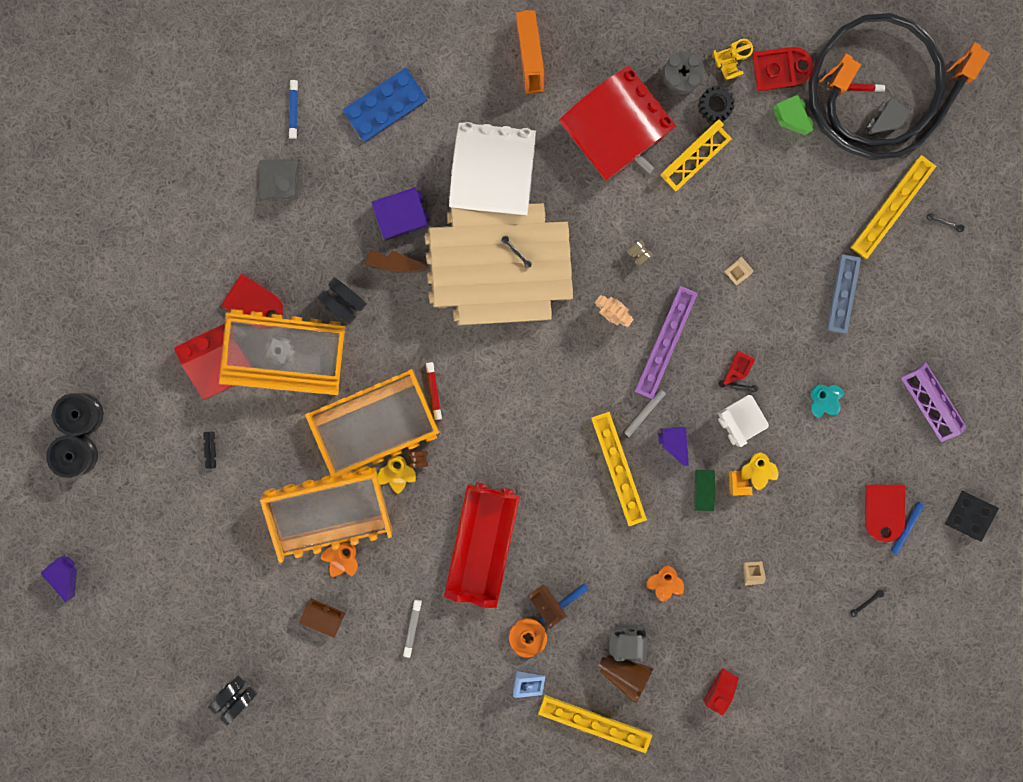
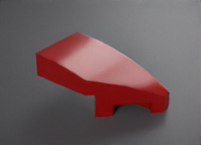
M737 350L723 383L729 384L736 380L744 379L756 359Z

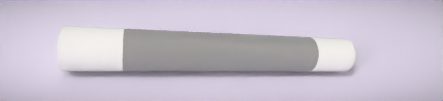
M414 600L403 653L404 657H411L422 603L421 600Z

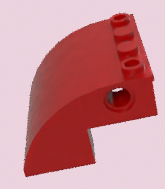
M629 65L589 92L559 119V122L605 181L629 166L643 152L665 138L676 127L671 117L666 114L660 103L652 96L648 88Z

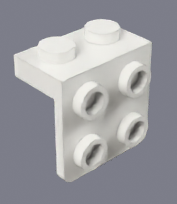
M751 395L745 396L718 412L720 424L729 432L728 438L733 445L736 444L739 447L747 444L746 440L769 427L768 422Z

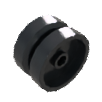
M333 277L328 286L335 295H332L327 290H323L317 299L336 317L341 318L350 325L355 320L356 314L349 307L351 306L357 311H362L367 303L340 280Z
M67 394L59 398L53 406V424L65 435L78 436L90 434L97 430L103 422V407L99 400L91 394Z
M65 435L56 438L50 443L46 452V461L54 474L62 478H72L87 474L95 467L98 461V451L94 442L84 435Z
M239 675L230 684L227 683L215 696L216 699L208 706L214 714L219 713L224 707L227 708L220 717V720L227 726L258 694L251 687L246 688L239 694L238 692L245 685V681Z

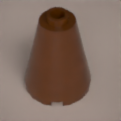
M610 655L607 658L603 657L598 665L601 668L600 673L635 703H637L653 671V668L628 660L616 661L614 656Z

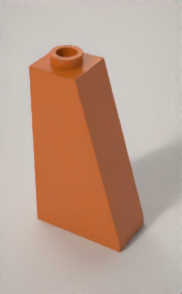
M535 10L516 12L525 94L544 92V67Z

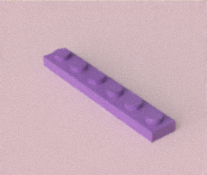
M679 286L634 392L653 399L698 293Z

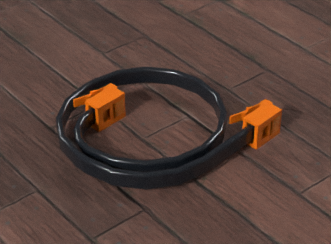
M892 13L863 15L840 27L820 50L808 81L810 110L820 131L846 152L869 160L899 158L923 146L939 128L963 85L976 79L990 53L982 49V46L975 42L969 45L965 54L946 71H950L955 65L959 64L952 76L957 79L955 85L933 123L917 142L898 152L873 153L855 147L844 139L867 147L895 145L919 133L938 111L946 88L945 64L934 38L915 21ZM887 21L909 29L925 44L935 65L936 90L928 112L912 130L896 138L871 140L850 133L841 125L838 119L835 101L837 95L846 92L861 64L853 60V57L846 53L841 57L836 67L832 68L819 81V83L835 71L826 87L831 90L827 101V115L834 129L832 130L818 106L817 78L829 49L844 32L862 23Z

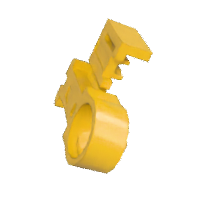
M740 39L730 45L731 48L720 52L713 51L712 56L716 60V67H721L725 82L744 74L743 71H738L736 65L738 64L737 61L745 60L752 54L753 45L749 40ZM741 43L746 44V45H744V46L739 47V48L736 49V46H737L738 44H741ZM749 48V53L746 56L738 54V52Z

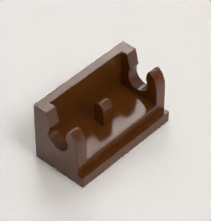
M541 585L528 595L529 600L550 629L567 617L546 585Z
M310 598L299 623L335 638L346 613Z

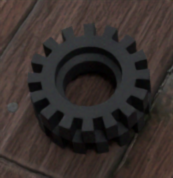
M716 85L708 88L702 94L698 107L703 119L706 118L708 122L713 121V123L718 119L723 122L731 115L735 107L733 105L735 99H732L733 94L732 92L729 94V89H722L723 86L717 87ZM712 98L722 100L723 109L721 111L715 112L711 110L709 102Z

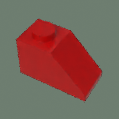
M722 668L703 699L705 705L723 716L734 698L739 678Z

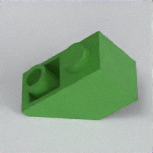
M798 95L777 103L773 107L780 126L803 135L813 131V122L809 116L807 117L805 103Z

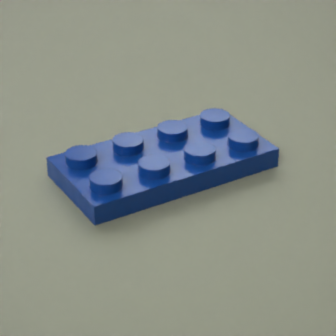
M405 67L344 108L343 112L365 143L427 102L428 99Z

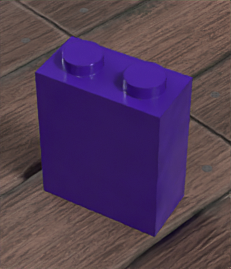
M415 187L371 202L385 241L428 227L427 221H430L427 209L423 210L421 204L424 203L421 191L417 192Z

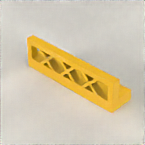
M719 119L660 175L675 192L732 139L722 128L724 124ZM717 132L726 139L721 144H713V135ZM702 146L710 147V155L708 157H699V149ZM687 160H696V168L694 170H685V162ZM673 173H682V181L676 186L669 177Z

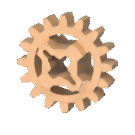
M600 295L595 301L596 306L600 308L599 313L617 326L620 323L623 326L629 327L634 320L628 313L629 309L617 299L612 297L607 299L605 296Z

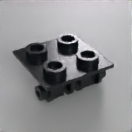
M962 491L945 525L968 535L974 540L982 542L999 508Z

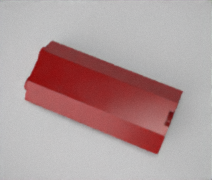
M476 482L475 485L467 484L444 593L445 598L454 602H470L482 608H497L520 495L514 494L512 489L502 488V490L488 488L487 484Z

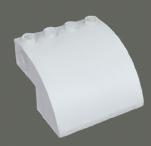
M459 123L453 159L449 207L527 215L536 131L528 128L515 129L509 126L496 127L490 124Z

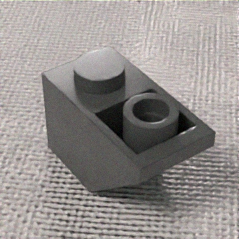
M893 98L887 102L883 101L877 109V112H879L877 117H873L867 124L868 131L865 135L872 136L897 130L902 126L911 110Z

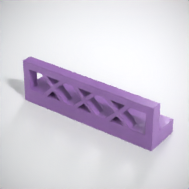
M926 362L918 366L916 370L901 377L941 442L963 433L967 426ZM916 375L920 381L919 387L912 385L909 378ZM921 392L929 395V403L921 400ZM931 408L939 411L941 414L940 419L931 416ZM941 424L948 426L951 433L943 435L940 430Z

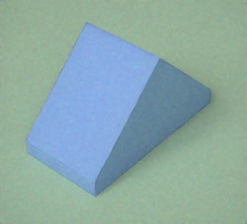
M516 671L513 697L542 695L545 676Z

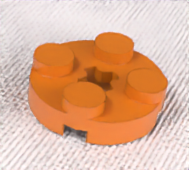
M533 618L519 619L510 629L509 642L516 654L529 658L544 650L547 644V633L545 627L538 620ZM531 633L533 640L525 642L523 635Z

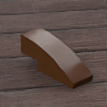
M371 249L365 261V264L389 272L416 273L427 271L428 269L427 265L391 250L388 257Z

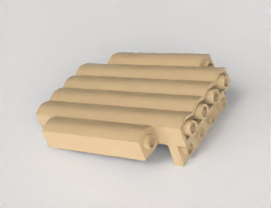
M544 203L528 204L527 215L451 207L450 212H447V224H451V227L429 228L428 233H425V244L429 245V252H426V262L430 264L431 272L427 273L428 284L432 285V291L429 292V303H433V308L456 306V310H453L454 321H457V326L551 320L550 301L573 299L568 222L545 223ZM503 236H508L509 242L526 260L532 262L530 268H526L524 262L507 244L501 242Z

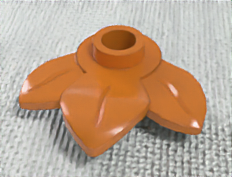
M342 543L338 549H332L331 546L321 555L323 561L330 562L329 570L331 577L339 576L344 571L348 575L353 576L358 568V563L355 559L356 548L351 543ZM344 549H349V550H350V554H349V555H345V554L343 553V550H344Z
M670 566L662 567L657 574L651 575L646 583L647 589H655L656 597L660 602L667 601L673 593L682 595L684 592L682 579L677 577L676 570ZM667 574L671 575L669 578L664 577Z

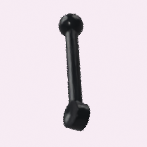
M932 213L926 216L929 221L934 220L953 227L958 232L964 231V225L950 223L935 217Z
M503 236L501 238V242L503 244H507L513 250V252L524 262L526 268H530L532 266V262L526 260L524 256L509 242L508 236Z
M724 380L718 382L719 387L728 386L747 389L752 392H757L758 390L756 385L724 384Z
M877 590L873 597L857 609L851 610V616L856 617L859 611L878 597L882 598L884 592Z

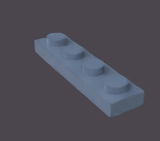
M840 255L827 324L828 331L844 334L848 332L861 262L860 257Z

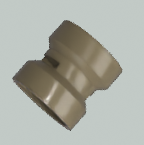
M642 240L626 251L629 256H633L637 266H640L653 256L651 251L645 248Z

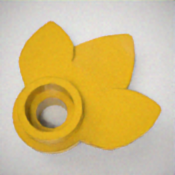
M756 453L751 457L750 462L743 466L741 479H751L753 486L757 490H761L767 485L768 479H778V469L775 464L769 462L767 455ZM759 460H763L761 465H758Z
M393 456L389 459L387 466L380 469L378 479L380 485L389 483L391 488L399 494L405 488L406 482L412 483L416 481V474L414 469L407 465L403 457ZM396 461L401 464L398 469L394 467V462Z

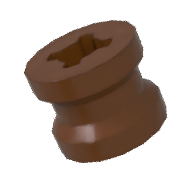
M428 451L409 452L411 457L409 467H427L426 456Z

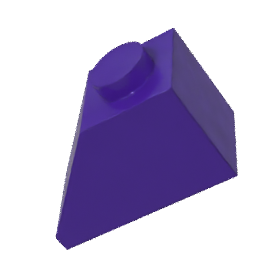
M686 427L660 428L661 433H658V443L662 444V448L682 465L689 466Z
M65 555L57 558L40 573L64 602H67L75 597L77 569L74 567V561Z

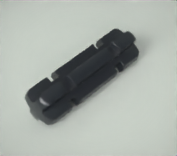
M206 431L203 433V439L205 440V468L214 469L216 468V460H214L216 448L215 442H213L215 433L213 431Z

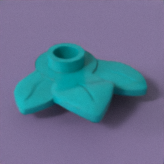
M822 384L812 388L811 398L813 402L811 411L815 417L820 418L824 412L829 415L839 414L841 407L838 400L845 395L842 388L836 385L827 387Z

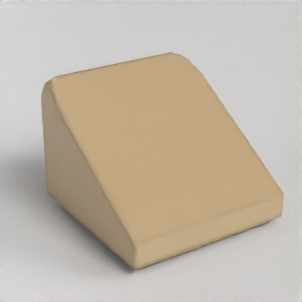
M740 257L724 272L737 286L753 273V269Z
M762 561L743 563L745 585L764 584L766 578Z

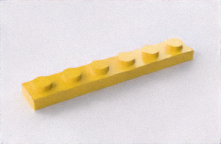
M918 156L850 248L862 258L867 259L937 166L924 156Z
M610 412L591 417L628 526L646 521L647 518Z
M544 695L538 711V715L643 753L647 752L652 738V733Z

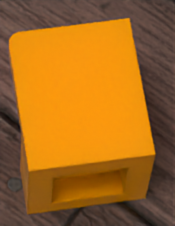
M729 471L730 494L733 496L752 495L749 479L742 480L741 471Z

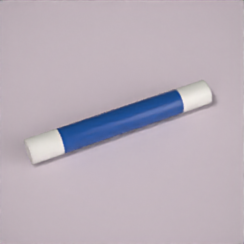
M290 80L289 139H297V80Z

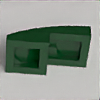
M695 470V511H714L715 470Z

